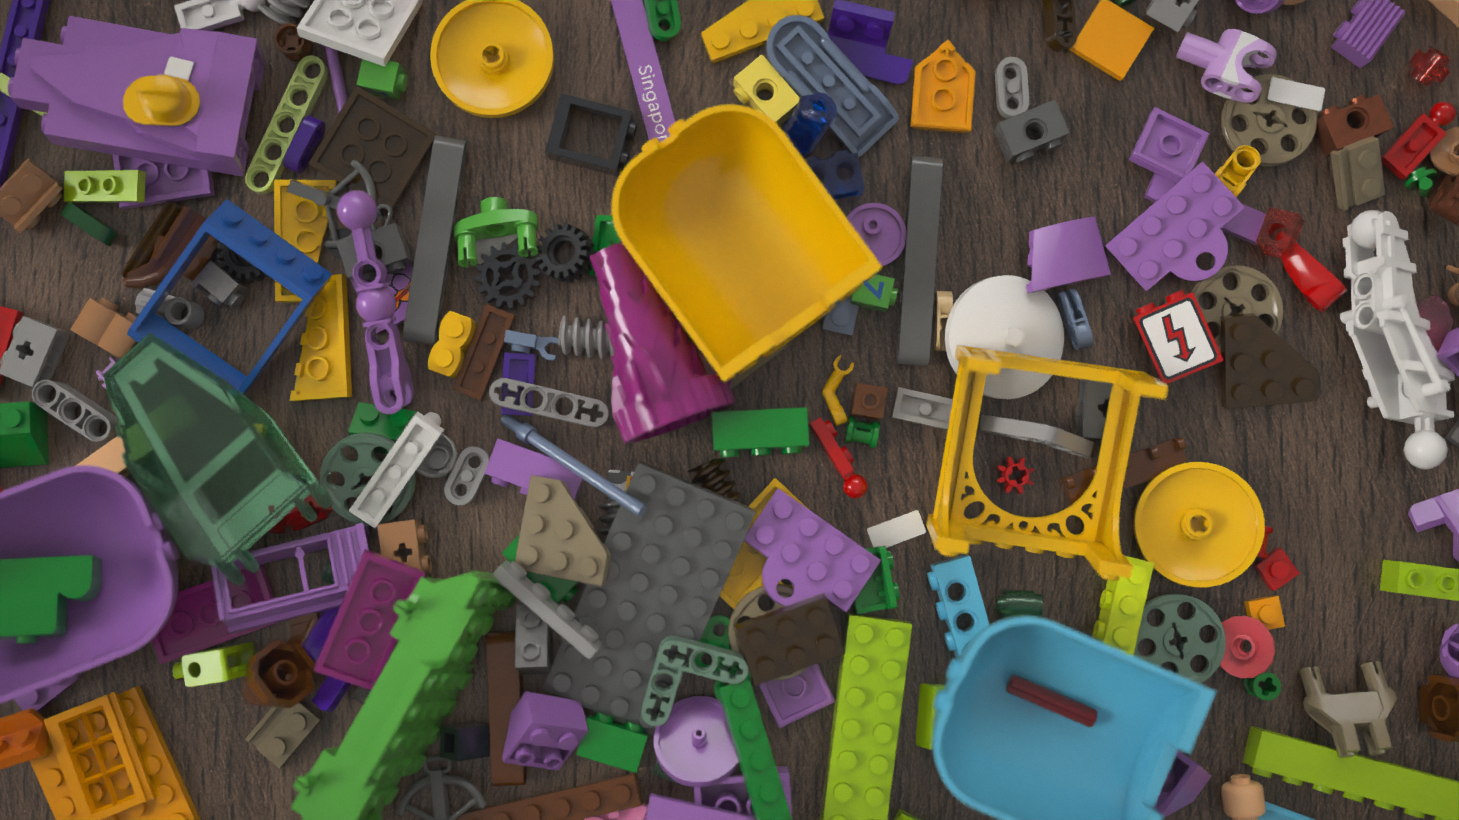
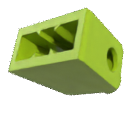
M253 641L183 655L181 662H176L173 665V676L177 681L184 680L187 687L224 682L245 676L250 658L255 655Z

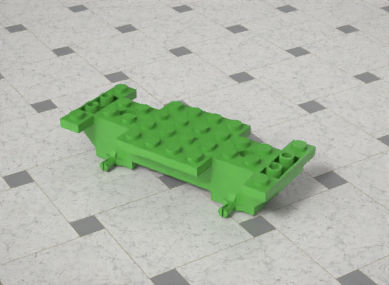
M473 571L446 580L421 577L408 600L396 602L399 606L395 605L394 611L399 617L390 635L398 639L399 643L340 747L323 750L312 770L305 776L297 777L296 780L298 781L294 782L295 789L300 792L291 808L301 814L302 820L383 819L381 813L386 804L389 805L399 791V788L396 786L400 779L417 773L426 761L424 754L429 745H433L438 740L441 733L440 726L445 717L448 718L457 706L455 699L460 690H464L469 685L473 677L471 671L475 666L471 661L478 651L476 644L480 637L487 634L494 622L493 614L496 610L510 608L517 600V597L492 576L493 573Z

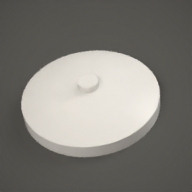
M1010 275L986 278L967 288L951 308L945 328L946 352L955 373L957 374L959 361L955 358L957 345L1061 360L1064 347V327L1057 306L1045 291L1027 294L1026 285L1031 281ZM1000 367L999 375L986 374L983 396L995 399L1024 397L1042 387L1052 375Z

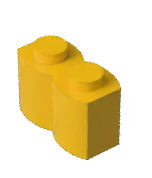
M449 311L441 321L439 341L435 343L430 351L428 369L456 379L478 325L477 322L464 315Z

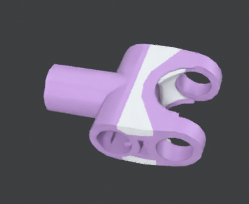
M1228 29L1222 33L1218 43L1187 32L1176 58L1206 69L1201 78V84L1207 91L1227 99L1247 103L1259 98L1262 87L1243 68L1271 67L1275 62L1277 52L1271 44L1254 35L1237 29ZM1258 52L1264 53V54H1266L1269 58H1263V57L1259 56L1257 53H1258ZM1241 88H1248L1253 92H1245Z

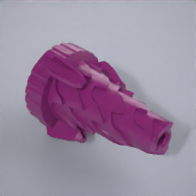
M621 241L592 254L590 261L600 284V299L608 323L604 324L615 353V355L611 356L615 367L613 369L612 413L624 445L634 444L680 429L711 416L712 412H720L733 405L735 398L730 387L732 379L723 382L694 340L691 343L689 342L684 326L678 318L674 317L673 311Z

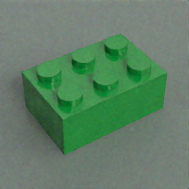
M807 407L712 412L714 452H720L721 458L739 457V451H751V456H768L771 454V449H782V455L801 454L802 448L809 446Z

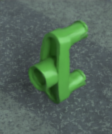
M489 197L482 200L480 203L481 213L464 218L453 226L454 241L457 242L458 265L461 267H469V261L472 267L478 264L476 253L477 240L517 234L518 255L529 257L528 250L531 251V256L538 254L536 231L538 230L537 215L525 209H508L507 201L501 197Z

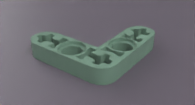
M671 635L665 637L659 645L643 699L641 711L643 720L651 726L663 725L668 720L682 671L729 684L741 683L748 675L746 658L738 652L680 636ZM672 645L678 646V652L687 654V648L692 649L689 655V663L684 662L685 655L675 654L674 658L668 657V651L664 649H670ZM706 652L712 656L713 660L709 666L700 667L694 661L695 656L698 653ZM718 656L722 657V664L731 666L733 661H736L742 670H736L734 674H730L727 666L720 665V671H716ZM659 674H669L673 678L672 685L668 688L659 687L655 682ZM656 695L662 697L660 703V710L662 712H658L657 716H652L649 708L654 707Z

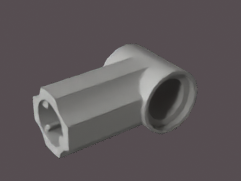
M143 288L138 293L135 301L136 313L140 314L155 290ZM172 295L166 297L155 313L167 322L187 329L199 327L205 316L201 305ZM188 307V314L182 320V311Z

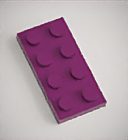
M364 549L316 662L314 671L372 690L398 639L390 635L399 617L394 611V606H399L396 604L398 601L408 600L421 577H425V571Z
M263 564L228 574L233 609L275 599ZM211 580L178 592L177 601L168 622L152 639L159 663L164 664L181 658L183 655L201 651L277 623L229 634L228 627L219 619L214 581Z

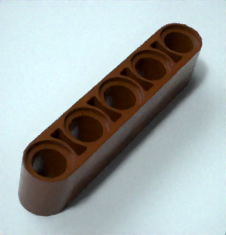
M516 631L488 632L486 639L491 776L493 786L526 785L527 766L504 763L502 759L511 712L524 695L523 674H520L515 668Z

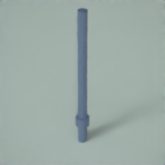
M511 415L502 416L500 423L516 433V438L527 445L532 444L637 516L641 517L645 513L647 506L539 435L537 429L527 422L521 423Z

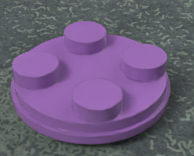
M867 203L855 208L847 216L848 221L882 266L893 262L901 254L905 246L906 227L901 216L893 208L881 203Z

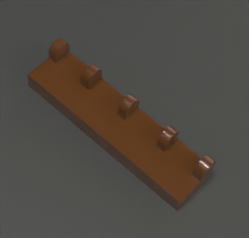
M1173 438L1130 453L1123 489L1152 480L1158 474L1173 466L1188 463L1183 450L1186 449L1183 438ZM1097 465L1061 477L1070 506L1089 487Z

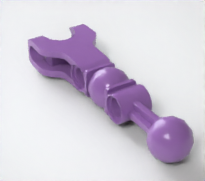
M353 190L345 193L340 198L337 205V215L340 221L352 230L358 260L352 270V276L359 285L356 288V292L360 291L356 299V309L359 315L366 321L363 323V327L367 326L365 342L370 364L369 377L374 405L381 413L394 414L410 404L414 399L413 380L409 365L405 359L398 327L393 323V321H396V317H392L396 310V299L393 293L386 287L390 286L389 282H385L387 269L376 257L370 226L376 220L378 207L375 200L368 193L361 190ZM368 264L372 265L377 272L373 282L368 281L363 275V270ZM378 327H383L388 331L389 340L387 343H381L377 340L376 330ZM392 390L395 391L397 399L393 396Z

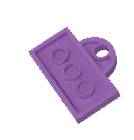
M1202 161L1105 247L1145 291L1149 290L1170 271L1185 280H1204L1217 273L1227 257L1228 244L1220 228L1245 207ZM1203 252H1208L1214 257V265L1209 270H1201L1196 264L1198 255Z
M779 488L744 538L746 544L767 558L762 569L764 589L773 601L784 607L824 593L827 601L845 613L881 561ZM780 580H788L793 585V594L789 598H783L778 595L776 586Z

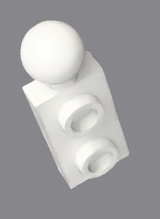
M190 0L174 5L181 28L210 31L245 20L242 9L246 8L252 12L259 11L258 5H265L266 0Z

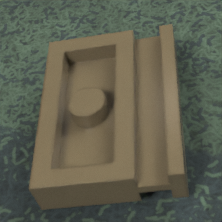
M1370 136L1344 146L1340 151L1334 150L1330 152L1338 208L1345 211L1349 209V206L1354 204L1358 206L1385 195L1378 138Z
M303 700L290 709L272 707L245 740L256 746L255 749L276 767L281 768L323 718Z

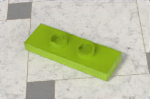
M141 170L65 171L63 201H71L73 203H145L146 172Z

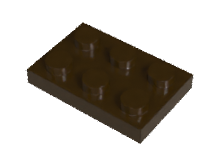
M824 593L734 625L755 686L845 654L827 597Z

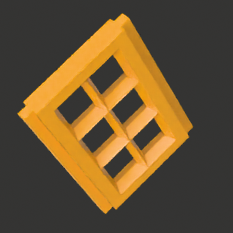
M117 691L43 720L79 820H102L156 798ZM104 709L112 732L95 738L87 715ZM81 717L90 741L73 747L65 723ZM115 739L123 764L107 770L98 745ZM93 748L101 772L84 778L76 754ZM126 770L134 794L118 800L110 776ZM104 779L112 803L96 809L87 785Z

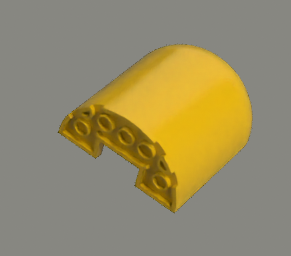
M732 104L707 108L686 121L680 119L668 128L667 131L670 136L660 142L657 138H653L641 148L643 152L632 159L620 174L612 196L613 222L621 241L723 382L733 379L737 372L740 375L759 362L761 355L767 358L831 312L837 300L840 303L845 301L860 289V286L864 284L863 281H869L882 269V265L780 127L768 116L755 109Z

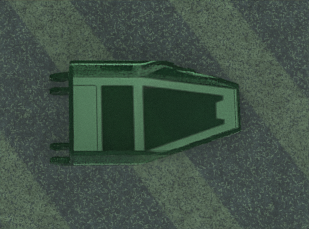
M149 333L103 374L111 410L116 412L119 424L116 426L117 435L122 438L125 453L122 454L124 464L183 554L189 560L218 567L232 583L241 586L246 580L239 568L233 564L237 558L252 573H255L260 568L254 556L247 549L295 507L308 521L313 522L317 515L313 508L304 500L308 495L311 494L317 504L324 509H328L332 505L327 491L320 485L268 413L226 380L156 335Z

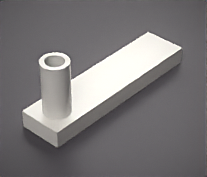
M417 412L350 508L349 511L372 527H377L444 431L440 427L441 418L438 414L429 412L424 416Z

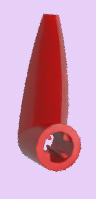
M1281 230L1275 236L1282 263L1290 278L1303 293L1304 298L1315 309L1324 313L1347 292L1346 287L1285 232Z

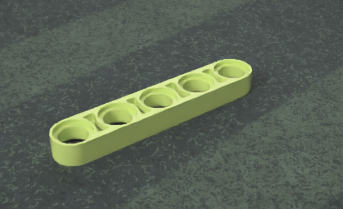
M306 56L298 63L246 172L245 181L247 186L258 194L265 195L274 190V180H280L285 169L283 165L284 156L302 121L311 114L328 79V68L317 56ZM311 64H319L321 68L320 74L316 78H307L306 68ZM298 91H306L308 94L306 103L300 106L294 105V94ZM285 118H293L295 122L294 129L289 133H283L280 130V123ZM272 145H280L282 149L281 156L276 160H269L267 157V150ZM260 172H266L269 177L268 183L264 187H256L254 185V177Z

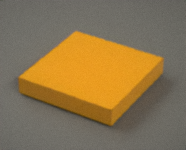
M1100 0L1077 36L1075 44L1069 50L1121 81L1154 28L1111 1Z

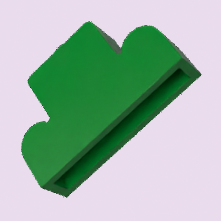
M94 555L0 559V639H16V644L38 643V638L64 636L67 627L68 598L78 602H88L99 594L102 559Z

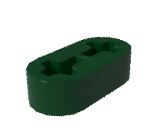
M71 201L68 202L60 213L89 235L110 247L119 235L110 226Z

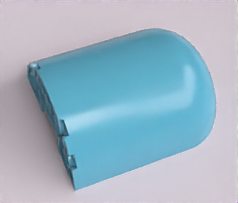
M1034 616L1006 618L989 625L979 632L969 642L958 660L953 659L946 673L948 680L944 690H939L933 704V708L937 709L933 728L934 758L944 783L959 800L976 810L1000 820H1162L1163 815L1154 808L1178 749L1190 754L1216 691L1050 620ZM1011 675H1016L1095 709L1097 711V720L1093 727L1089 728L1006 692L1007 681Z

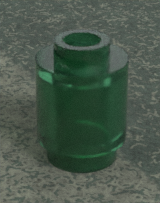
M1003 589L1001 596H996L995 611L996 614H1001L1002 620L1016 616L1042 618L1043 598L1041 594H1035L1033 590Z

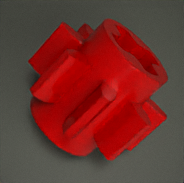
M1006 457V466H996V469L1000 471V478H997L995 482H1002L1006 485L1004 488L1005 493H1009L1012 487H1015L1016 492L1022 494L1023 485H1033L1032 480L1029 479V473H1032L1034 468H1026L1024 466L1025 458H1020L1014 464L1012 457ZM1013 470L1020 472V476L1016 480H1010L1008 476L1013 473Z

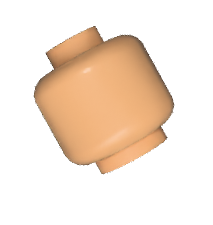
M1235 774L1231 776L1230 781L1222 784L1223 812L1228 817H1231L1232 820H1259L1258 817L1264 815L1266 807L1263 786L1259 782L1251 780L1250 775Z

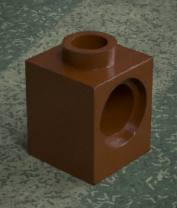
M856 383L853 387L849 416L872 420L883 419L888 388Z

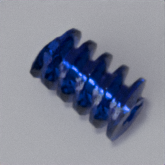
M821 92L805 95L799 99L798 105L789 116V120L785 123L782 131L801 156H809L816 149L817 144L821 141L822 136L836 117L837 107L835 102L826 93Z

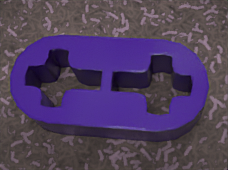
M310 115L302 121L284 156V167L298 174H301L307 168L324 135L325 122Z

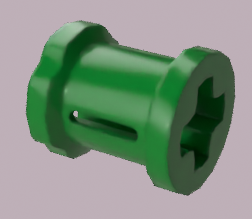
M849 416L844 443L849 444L851 441L869 444L870 448L875 449L880 422L868 423L855 420L853 416Z
M1264 672L1254 678H1242V685L1246 693L1261 700H1273L1281 692L1280 680L1270 672ZM1259 681L1265 682L1263 688L1258 687Z

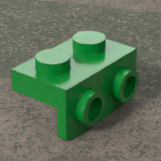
M358 402L348 434L350 436L357 433H374L396 442L417 411L400 409L394 414H385L378 411L374 404ZM384 447L374 448L375 453L388 455V451Z
M886 546L866 548L867 551L881 561L853 601L855 614L897 608L896 601L900 600V592L897 582L892 581L890 570L894 569V561L891 552L886 550Z

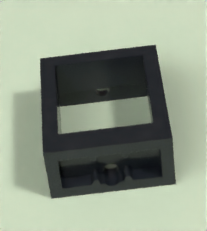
M561 93L545 153L550 160L619 177L621 169L628 165L630 151H626L628 141L635 138L638 123L634 122L632 111ZM575 109L622 121L611 161L564 149Z

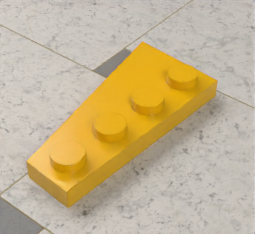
M818 0L746 1L701 32V37L711 63L719 62L766 44L767 37L773 26L785 17L803 15L813 19L818 24L824 22L825 17Z
M274 180V233L313 261L319 263L328 226L325 205H317L314 201L287 192L290 180ZM297 180L330 192L338 185V182L335 180ZM275 281L276 303H301V298Z
M337 274L330 277L306 311L305 316L308 319L305 333L302 332L300 345H303L300 362L296 363L294 373L297 376L294 391L291 390L289 401L299 402L352 397L347 276Z

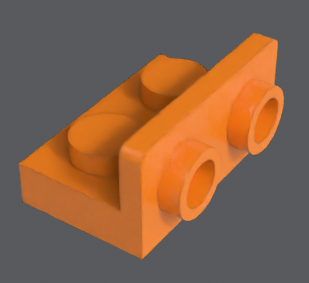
M26 709L0 718V769L43 756L49 735L43 721L45 718L35 709Z

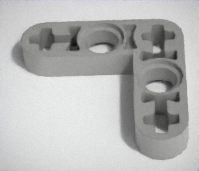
M982 415L978 429L981 432L1041 443L1065 453L1091 458L1094 442L1053 426L989 415Z

